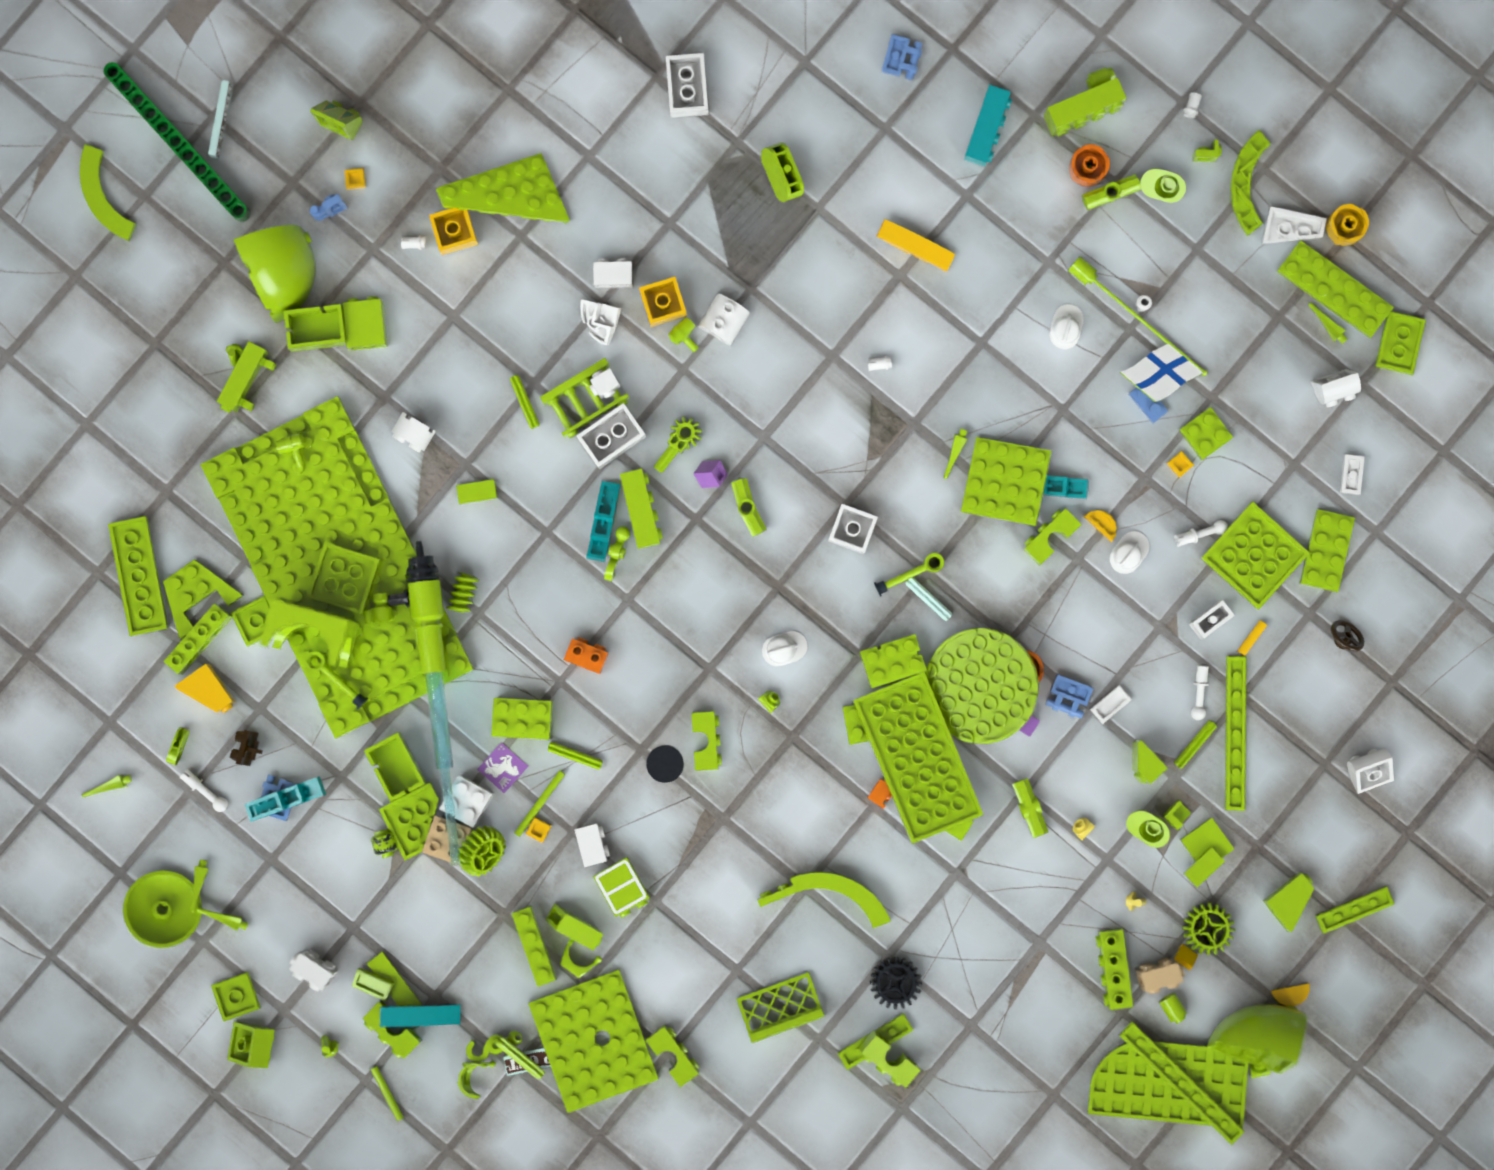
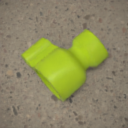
M379 593L372 595L375 607L364 612L365 624L392 621V610L387 605L388 594Z

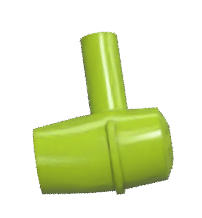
M687 317L674 326L668 334L669 339L674 344L679 345L683 341L693 353L699 348L689 337V334L695 328V324Z
M301 433L290 434L276 441L279 454L292 452L297 467L305 465L300 449L305 447V439Z

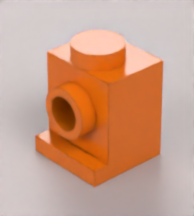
M879 779L867 796L868 799L883 809L885 807L883 802H888L892 797L885 779L884 781Z

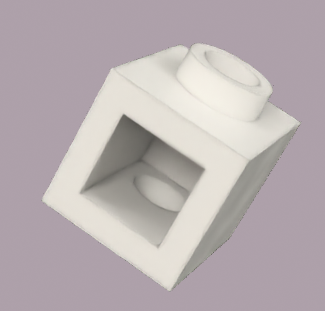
M610 368L604 372L600 370L592 375L593 378L590 380L592 385L589 386L595 396L599 395L600 398L605 397V399L613 396L615 390L620 388V384Z

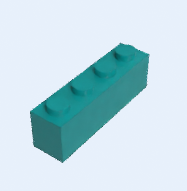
M989 84L964 160L984 167L987 162L991 163L994 152L991 151L993 144L997 145L1000 134L997 133L999 126L1003 127L1007 117L1003 115L1005 108H1010L1013 99L1009 97L1011 91Z

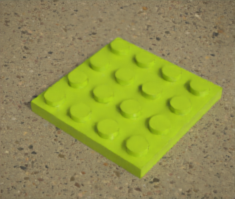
M976 437L961 512L1037 526L1052 451Z
M1251 502L1200 559L1252 606L1259 610L1310 553L1254 502Z

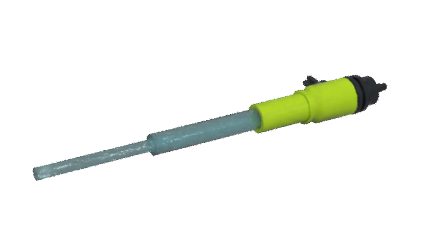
M416 541L417 557L408 558L409 567L406 570V576H410L409 579H406V582L409 583L408 588L403 593L388 595L387 602L389 606L405 604L406 607L410 608L411 619L416 622V627H414L415 637L419 648L421 674H425L435 764L436 769L441 770L451 866L460 865L461 860L458 857L459 847L449 769L454 766L443 672L446 671L441 630V627L444 626L440 622L444 615L440 580H438L440 575H435L439 571L438 567L434 564L433 556H424L422 541Z

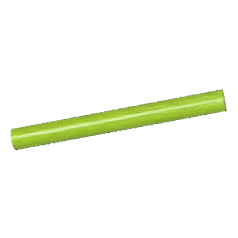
M560 770L557 772L514 834L521 837L565 776Z

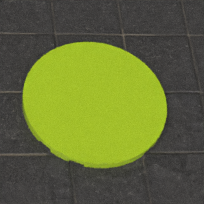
M974 628L961 631L946 639L936 649L928 663L925 673L948 730L957 739L976 744H989L1004 740L1018 732L1027 723L1035 709L1039 682L1033 660L1017 640L1003 632L988 628Z

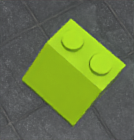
M1135 740L1132 753V770L1135 772L1133 776L1140 783L1152 784L1168 768L1142 740Z
M234 1021L227 1060L248 1068H268L275 1030L261 1025Z

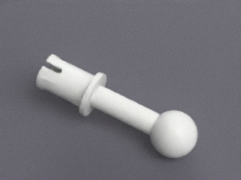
M1218 520L1211 527L1198 531L1191 528L1188 532L1176 534L1174 539L1175 542H1179L1177 543L1178 547L1191 542L1197 543L1198 538L1214 533L1222 535L1229 526L1226 521Z
M1197 665L1196 681L1193 682V684L1197 685L1196 703L1191 710V716L1197 721L1203 720L1206 716L1203 701L1205 686H1209V683H1207L1209 666Z
M188 768L180 776V779L192 788V791L197 789L213 803L214 810L223 812L227 809L228 801L226 798L217 797L201 783L203 779L200 780Z

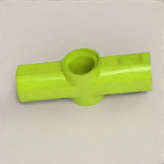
M1136 174L1084 193L1082 194L1084 206L1088 211L1141 190L1140 181ZM1109 188L1114 189L1115 192H1116V195H1115V196H1110V195H1108L1107 189H1109Z
M1028 778L1013 783L1012 786L1019 801L1020 812L1024 820L1026 819L1032 837L1035 838L1048 833L1041 814L1040 803L1037 797L1034 796Z

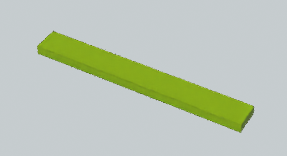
M1226 656L1225 810L1245 811L1246 657Z
M1131 1021L1119 1034L1228 1143L1233 1145L1245 1131L1134 1022Z

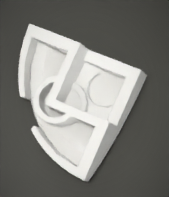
M581 299V317L583 323H587L591 330L589 334L598 342L609 345L619 320L621 308Z

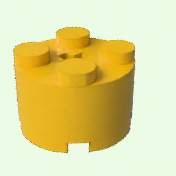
M1344 204L1338 207L1327 219V234L1336 245H1352L1366 234L1369 227V218L1362 208L1354 204Z

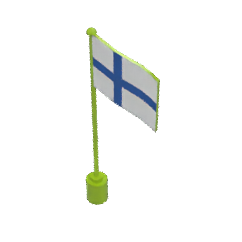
M1081 256L1078 257L1068 269L1072 275L1084 285L1087 283L1091 285L1094 282L1166 343V345L1152 351L1135 366L1120 372L1126 379L1151 400L1157 402L1171 395L1185 382L1201 374L1202 376L1207 375V370H1203L1096 280L1098 275L1095 273L1098 270Z

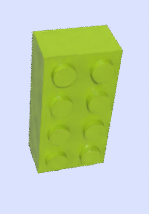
M1117 77L1047 107L1043 117L1052 137L1056 135L1061 137L1069 133L1068 130L1074 127L1077 130L1086 126L1088 121L1096 122L1104 118L1103 115L1109 112L1110 115L1119 112L1120 108L1124 106L1123 104L1127 97Z

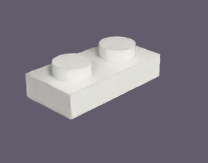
M1344 455L1340 493L1361 495L1364 456Z

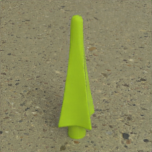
M1309 303V307L1324 325L1332 340L1335 342L1338 339L1341 344H1344L1348 340L1344 335L1346 330L1323 314L1313 303Z
M960 428L959 434L954 436L950 458L943 476L944 479L948 478L958 455L968 440L965 438L968 431Z
M118 775L106 783L83 793L82 797L128 787L127 783L132 782V778L130 775Z
M199 860L198 867L195 866L191 913L195 912L197 900L208 873L206 860Z
M196 908L197 912L207 915L236 931L238 928L246 930L248 926L247 922L241 921L242 917Z

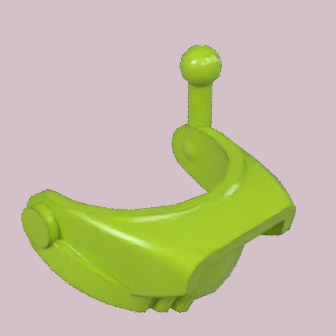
M570 939L564 948L560 965L580 978L594 965L597 966L602 961V958L597 956L594 963L587 967L575 965L569 956V948L574 940Z
M494 1061L462 1063L463 1069L459 1073L457 1084L465 1096L473 1099L480 1098L481 1095L475 1093L471 1088L470 1075L477 1066L485 1068L487 1066L495 1067L496 1063Z

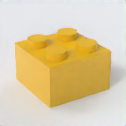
M450 208L429 215L441 255L478 245L467 209L465 211L458 208Z
M676 277L639 287L651 327L687 316Z

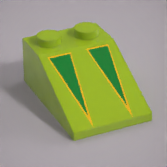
M325 100L311 108L310 113L319 125L352 141L363 122L359 112L351 108L348 111L342 108V104L334 100L332 103Z

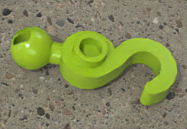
M621 526L616 530L617 541L614 545H610L608 555L611 558L605 571L604 580L610 582L615 577L614 570L620 559L624 558L626 548H623L624 541L629 539L630 532L625 526Z
M516 1030L511 1031L505 1037L515 1046L522 1042V1035ZM494 1034L490 1036L484 1046L483 1054L479 1056L473 1053L475 1041L471 1040L466 1048L468 1058L474 1062H482L488 1057L489 1052L492 1054L502 1053L503 1051L496 1046L498 1039L502 1035Z

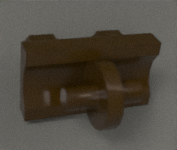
M248 730L236 732L235 741L241 744L239 750L233 749L230 754V758L236 761L235 764L250 766L251 761L255 760L256 754L263 753V750L258 749L260 742L257 741L259 733Z

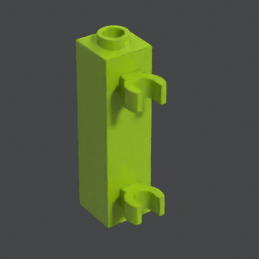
M248 341L216 401L221 405L220 409L228 413L231 411L237 413L241 406L252 412L255 405L244 398L261 366L271 371L276 367L275 363L266 359L268 351Z

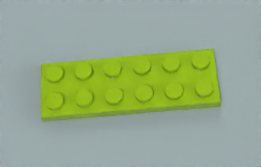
M1301 240L1277 271L1368 338L1374 335L1394 308Z
M143 516L109 523L108 528L129 636L132 637L169 629L147 517Z

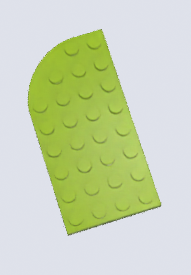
M1153 1041L1243 1129L1248 1062L1207 1048V1046ZM1127 1043L1110 1051L1099 1062L1093 1072L1089 1085L1087 1114L1211 1126Z

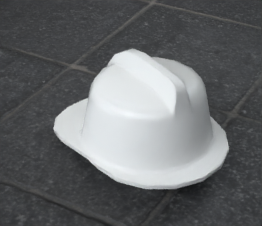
M1072 304L1062 305L1053 316L1050 339L1060 349L1072 348L1080 338L1084 317L1078 307Z
M1138 531L1126 533L1110 554V563L1114 570L1119 573L1128 574L1137 569L1149 552L1150 544L1148 538Z
M785 632L767 639L763 645L762 654L765 661L770 665L782 666L803 658L808 648L807 641L799 632Z

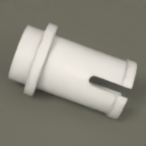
M1190 93L1187 106L1183 109L1184 116L1195 118L1198 115L1197 109L1202 98L1200 94Z
M418 235V237L401 238L403 241L401 242L402 249L419 248V250H422V248H426L425 236Z
M1141 295L1136 302L1137 310L1141 312L1148 310L1152 305V300L1148 295Z
M885 355L882 358H869V371L892 368L891 356L887 357Z

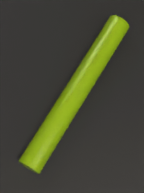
M378 1066L372 1068L371 1072L396 1120L403 1119L404 1117Z

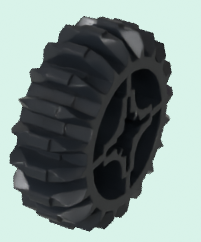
M895 956L893 963L890 957H888L887 965L880 961L883 967L880 969L878 966H875L874 968L878 971V974L871 973V976L876 978V980H870V984L876 985V987L871 988V992L878 991L874 998L878 999L881 996L879 1004L882 1005L887 1001L886 1008H889L891 1003H893L895 1010L898 1003H900L902 1009L905 1008L903 1003L907 1001L908 1005H912L909 998L912 997L914 1000H917L914 992L921 993V990L916 988V986L922 985V982L916 981V979L921 978V974L914 975L918 968L910 969L913 963L910 961L905 965V958H902L901 963H898L899 959L897 956ZM899 967L907 972L901 975H894L890 968ZM885 972L889 982L881 989L880 979ZM890 975L896 980H901L899 984L902 991L896 986H891L893 982ZM911 976L912 985L909 992L906 993L903 989V984ZM895 990L898 991L902 997L894 999L886 996L885 994L887 992Z

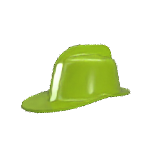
M1154 168L1144 173L1141 178L1140 185L1145 195L1154 199L1173 203L1183 198L1186 192L1184 179L1170 171Z
M1135 811L1126 820L1128 831L1151 847H1163L1170 839L1169 828L1159 816L1146 811Z

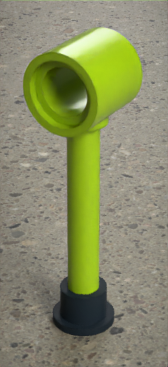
M931 553L926 557L923 562L924 564L886 582L881 581L877 584L875 582L874 585L879 596L881 597V594L887 592L889 588L925 571L931 573L939 572L944 566L943 557L938 553ZM933 557L937 558L940 562L937 568H932L929 565V560Z
M312 651L306 656V666L310 670L322 671L353 700L352 702L357 706L356 709H360L369 699L361 694H357L327 666V658L322 652ZM316 655L321 659V663L317 667L311 663L312 658Z

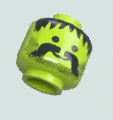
M389 829L375 832L371 838L375 855H382V858L393 856V851L398 849L394 833L390 832Z

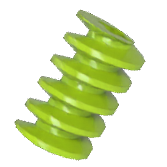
M457 572L461 575L455 577L459 584H453L457 591L450 593L455 599L448 600L453 606H447L446 609L465 614V612L471 611L467 604H473L469 597H475L471 590L477 589L473 582H479V579L472 575Z

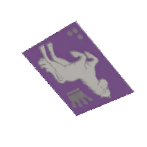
M501 742L477 770L505 793L527 769L528 765Z

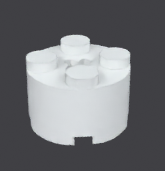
M402 412L391 431L393 433L392 437L402 443L404 441L409 442L408 447L419 453L421 450L425 451L436 431L431 429L429 432L430 427L413 417L408 416L405 418L407 414Z

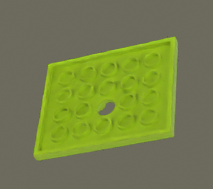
M620 969L528 1003L567 1113L659 1080ZM604 1030L609 1033L610 1041L608 1044H597L595 1035L598 1031Z

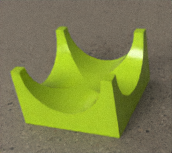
M272 599L259 645L269 647L271 640L275 636L272 648L281 650L285 640L292 633L302 628L312 627L324 637L329 650L328 664L337 666L340 657L339 666L348 668L360 623Z

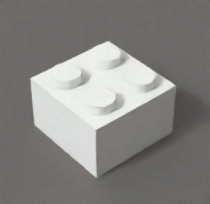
M841 504L828 542L865 554L878 517Z
M458 775L439 809L474 828L494 793L466 777Z

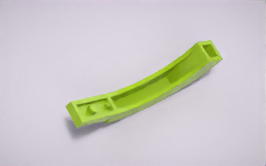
M808 872L792 876L790 879L793 885L783 884L777 887L778 891L773 893L770 890L759 894L761 898L757 899L759 906L762 907L803 890L828 889L839 892L856 902L866 913L873 929L891 922L883 905L867 888L848 877L830 872Z

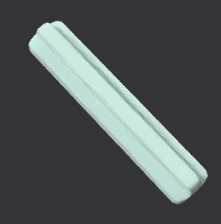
M914 577L906 581L905 584L943 620H949L952 612Z

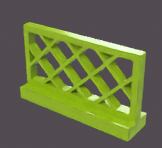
M809 972L736 999L752 1044L825 1017ZM807 978L809 983L806 992L796 988L798 981ZM786 985L792 988L788 999L778 995L782 986ZM810 988H811V991H812L813 996L810 995V994H808ZM794 990L805 994L800 1005L790 1000ZM768 992L774 995L770 1006L760 1002L763 993ZM776 996L786 1001L782 1011L772 1007ZM809 996L815 1000L817 1007L808 1009L802 1005L806 997ZM751 999L756 1002L752 1012L744 1009L742 1001ZM758 1003L768 1007L764 1018L754 1014ZM788 1003L799 1007L795 1015L790 1016L784 1013ZM770 1009L780 1013L778 1021L772 1023L766 1020ZM752 1016L763 1020L760 1027L751 1030L749 1024Z

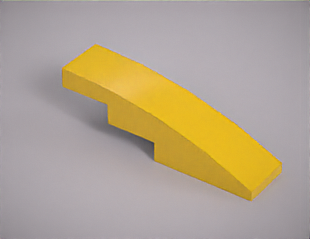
M884 219L876 237L906 254H911L943 271H948L955 256L954 253L886 219Z

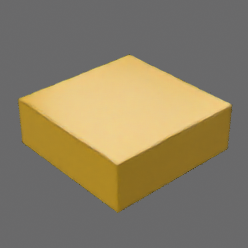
M364 168L344 170L347 190L366 188Z
M1183 451L1166 463L1178 478L1194 466Z
M534 817L526 835L543 843L552 826Z
M1182 944L1174 960L1187 970H1190L1194 966L1198 954Z

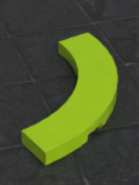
M1260 130L1247 141L1240 151L1233 167L1230 183L1233 211L1238 223L1247 236L1263 224L1255 211L1250 196L1253 168L1261 154L1271 145Z
M84 144L80 160V183L86 203L103 226L118 237L130 242L136 224L114 210L101 187L100 166L104 152Z

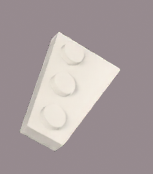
M1270 206L1262 244L1322 238L1327 218Z

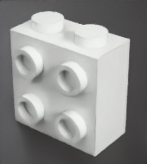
M313 950L296 953L290 961L292 966L289 970L293 972L292 975L301 981L302 979L308 981V986L316 991L328 988L338 973V970L335 969L336 965L328 960L324 962L319 958L320 955Z

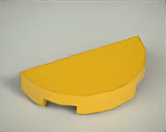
M1095 510L1083 516L1110 542L1114 540L1117 528L1116 522L1110 514L1105 511Z
M1310 983L1271 990L1273 998L1280 1004L1297 1006L1307 999L1310 992Z

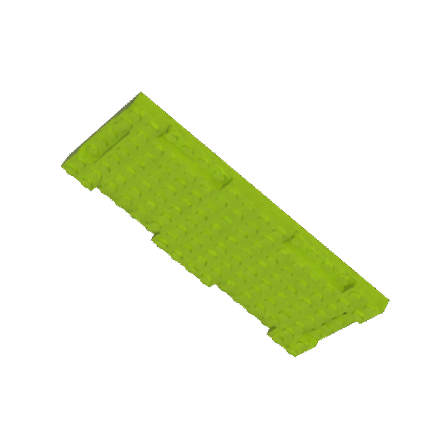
M338 396L237 448L234 447L200 464L245 552L269 606L272 599L360 623L348 668L339 666L340 657L337 666L328 664L329 650L324 637L312 627L299 629L287 638L335 739L475 670L444 607V615L440 622L444 626L441 627L446 665L445 672L421 674L419 648L416 643L414 630L416 622L411 619L410 608L406 607L405 604L390 606L392 621L365 624L364 612L375 607L372 595L387 593L388 595L399 594L408 588L409 583L406 582V579L410 578V576H406V570L409 567L408 558L417 556L416 550ZM301 433L305 439V447L300 449L305 465L297 467L292 452L279 454L276 441L290 434ZM324 542L380 559L363 615L307 597ZM310 652H322L327 658V666L357 694L369 698L360 709H356L357 706L352 702L353 700L322 671L310 670L306 666L305 658ZM317 655L311 660L313 666L317 667L321 663V659Z

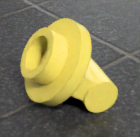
M1081 818L1074 823L1073 832L1080 840H1083L1095 826L1087 818Z
M1131 892L1126 898V906L1129 907L1130 911H1134L1135 907H1140L1147 903L1145 898L1138 899L1136 892Z

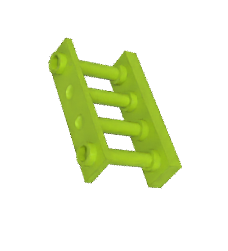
M603 358L540 397L545 406L549 404V406L553 407L566 429L562 432L564 438L569 437L570 439L579 433V429L612 409L619 407L621 404H628L627 400L630 399L628 394L626 393L621 396L618 389H616L613 395L615 401L605 406L600 396H595L589 387L592 385L590 380L594 373L600 370L604 372L610 367L606 358ZM579 385L585 386L599 409L590 416L575 394V388ZM564 394L569 397L582 418V421L572 426L558 403V398Z

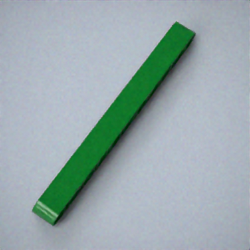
M114 62L106 64L103 71L108 80L231 216L239 222L248 220L250 217L248 207L124 70ZM114 69H117V70H118L117 75L111 77V76H110L111 72H112ZM126 83H130V88L124 91L123 86ZM143 97L142 103H135L137 98ZM156 111L153 118H148L149 112ZM163 125H168L167 131H160ZM180 138V144L173 146V141ZM189 152H193L192 159L186 160V155ZM206 166V171L203 174H198V169ZM218 180V186L211 188L212 181ZM226 194H231V199L228 202H224L223 197ZM244 208V213L236 216V210Z

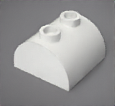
M717 293L698 327L731 346L750 312L734 300Z
M1344 369L1311 381L1318 401L1322 405L1326 404L1327 407L1337 405V400L1344 398L1345 401L1353 400L1356 398L1355 394L1361 391L1358 372Z
M1386 748L1380 750L1372 749L1367 755L1362 757L1358 755L1353 756L1347 762L1351 781L1358 794L1394 781L1392 756Z

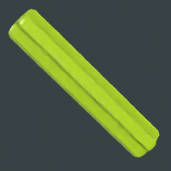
M514 375L509 380L528 425L531 429L537 428L540 424L519 375Z
M1209 720L1174 761L1178 768L1182 769L1217 728L1216 724Z
M550 742L547 749L551 753L598 770L601 769L603 764L601 759L555 742Z
M502 1036L498 1039L496 1046L536 1079L543 1077L545 1070L505 1037Z

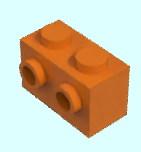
M577 637V640L572 638L564 660L601 674L609 654L605 652L606 648L595 644L594 647L587 644L588 640Z

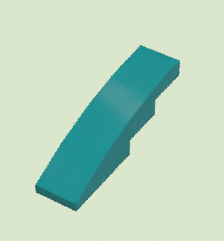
M1047 475L1043 496L1087 499L1089 480Z
M606 481L601 482L586 559L606 561L620 484Z
M319 776L244 805L250 822L324 796L326 792Z
M461 1005L380 1007V1027L460 1024Z

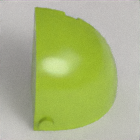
M281 225L255 231L233 239L243 263L250 270L248 275L266 310L271 311L269 314L275 323L284 320V311L299 309L304 304L312 290L315 279V259L309 244L312 242L308 231L305 232L298 225Z
M1263 1004L1244 1007L1231 1013L1217 1025L1210 1036L1207 1048L1281 1075L1298 1064L1306 1033L1307 1015L1293 1006L1284 1007Z

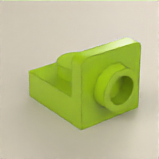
M1214 139L1212 142V150H1209V147H1199L1193 153L1192 162H1216L1218 156H1221L1222 153L1219 139Z

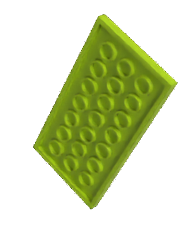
M925 672L853 700L911 844L984 815Z

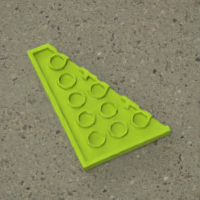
M542 153L436 188L443 208H458L465 211L466 209L475 210L480 213L520 216L525 219H541L548 222L557 221L563 222V224L570 221Z

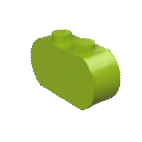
M780 142L763 148L761 151V161L776 197L781 202H786L802 196L804 184L789 147L785 143Z

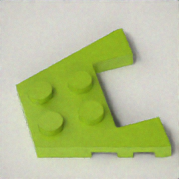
M195 559L163 581L180 639H183L194 627L185 612L209 595L218 591L228 606L243 597L239 591Z

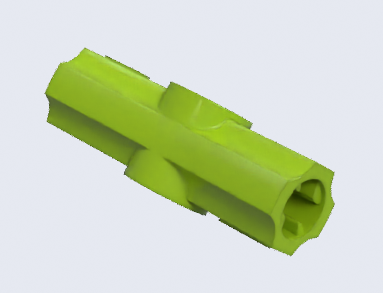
M747 478L731 482L738 511L751 536L754 537L766 531L767 528L753 502ZM744 503H749L752 506V510L749 513H744L741 510V506Z

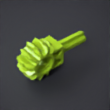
M682 417L683 423L676 419L675 422L678 427L671 425L670 428L676 432L670 433V439L667 441L669 446L654 465L658 472L663 473L678 452L682 454L685 449H690V442L693 446H697L694 438L701 440V437L696 434L702 433V429H695L699 426V422L691 425L693 422L692 417H690L688 423H686L685 417ZM689 428L691 435L688 438H683L680 434L682 429Z

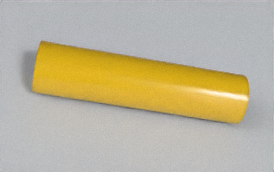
M1259 620L1237 652L1246 656L1267 627V624Z

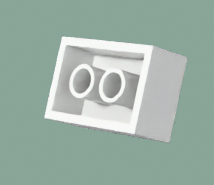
M704 53L666 56L671 118L709 115Z
M623 403L576 437L600 470L646 438V434Z

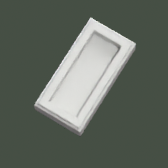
M1118 685L1094 705L1090 711L1101 724H1104L1132 699Z

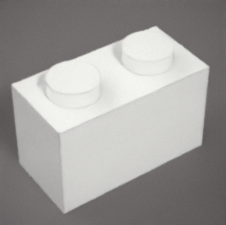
M621 258L617 259V262H609V259H598V262H593L595 288L633 287L632 261Z
M1221 600L1193 620L1189 626L1201 640L1235 615L1226 603Z
M598 823L575 829L584 867L608 861L607 857L610 856L608 845L603 844L602 838L605 837L602 826L599 827Z

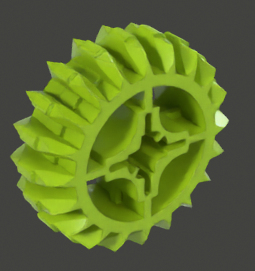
M484 825L481 828L478 826L476 831L472 830L469 836L466 835L465 841H461L463 845L458 848L460 852L457 854L459 858L457 862L469 875L479 877L481 874L486 875L487 871L492 872V868L494 866L497 867L498 861H502L501 856L505 854L503 850L506 848V840L502 833L494 827Z
M1208 902L1206 908L1203 903H1200V910L1194 906V914L1189 911L1187 912V915L1191 918L1190 920L1184 918L1183 921L1188 923V926H1182V929L1188 930L1187 933L1183 934V937H1190L1186 943L1189 945L1194 942L1191 949L1196 950L1199 947L1198 953L1200 954L1205 949L1206 955H1210L1212 949V952L1216 955L1218 954L1217 948L1221 951L1225 950L1223 944L1230 946V943L1226 940L1227 938L1234 939V936L1229 935V932H1235V928H1229V925H1233L1234 921H1227L1231 914L1227 913L1224 915L1226 912L1225 908L1219 910V905L1215 904L1212 909V903ZM1207 913L1216 914L1222 922L1212 923ZM1202 915L1201 926L1194 930L1196 920ZM1207 924L1213 927L1210 934L1203 931ZM1223 928L1221 938L1215 942L1216 932ZM1205 935L1210 944L1200 943L1195 936Z

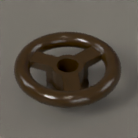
M1337 620L1332 623L1331 634L1337 647L1353 652L1363 649L1365 644L1364 637L1353 624L1344 620ZM1344 626V632H1337V627ZM1351 631L1357 636L1358 641L1353 637Z

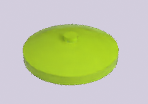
M163 870L150 872L137 879L127 891L123 903V919L129 933L143 945L158 949L171 948L186 941L195 932L202 914L196 911V908H202L200 895L195 912H190L193 883L181 874Z

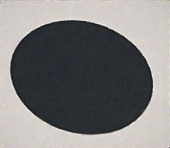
M665 745L651 751L647 758L646 766L648 773L654 780L668 783L676 780L681 775L684 762L682 755L677 749Z

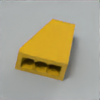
M210 664L203 665L175 685L177 690L217 713L228 712L233 708L232 704L236 702Z

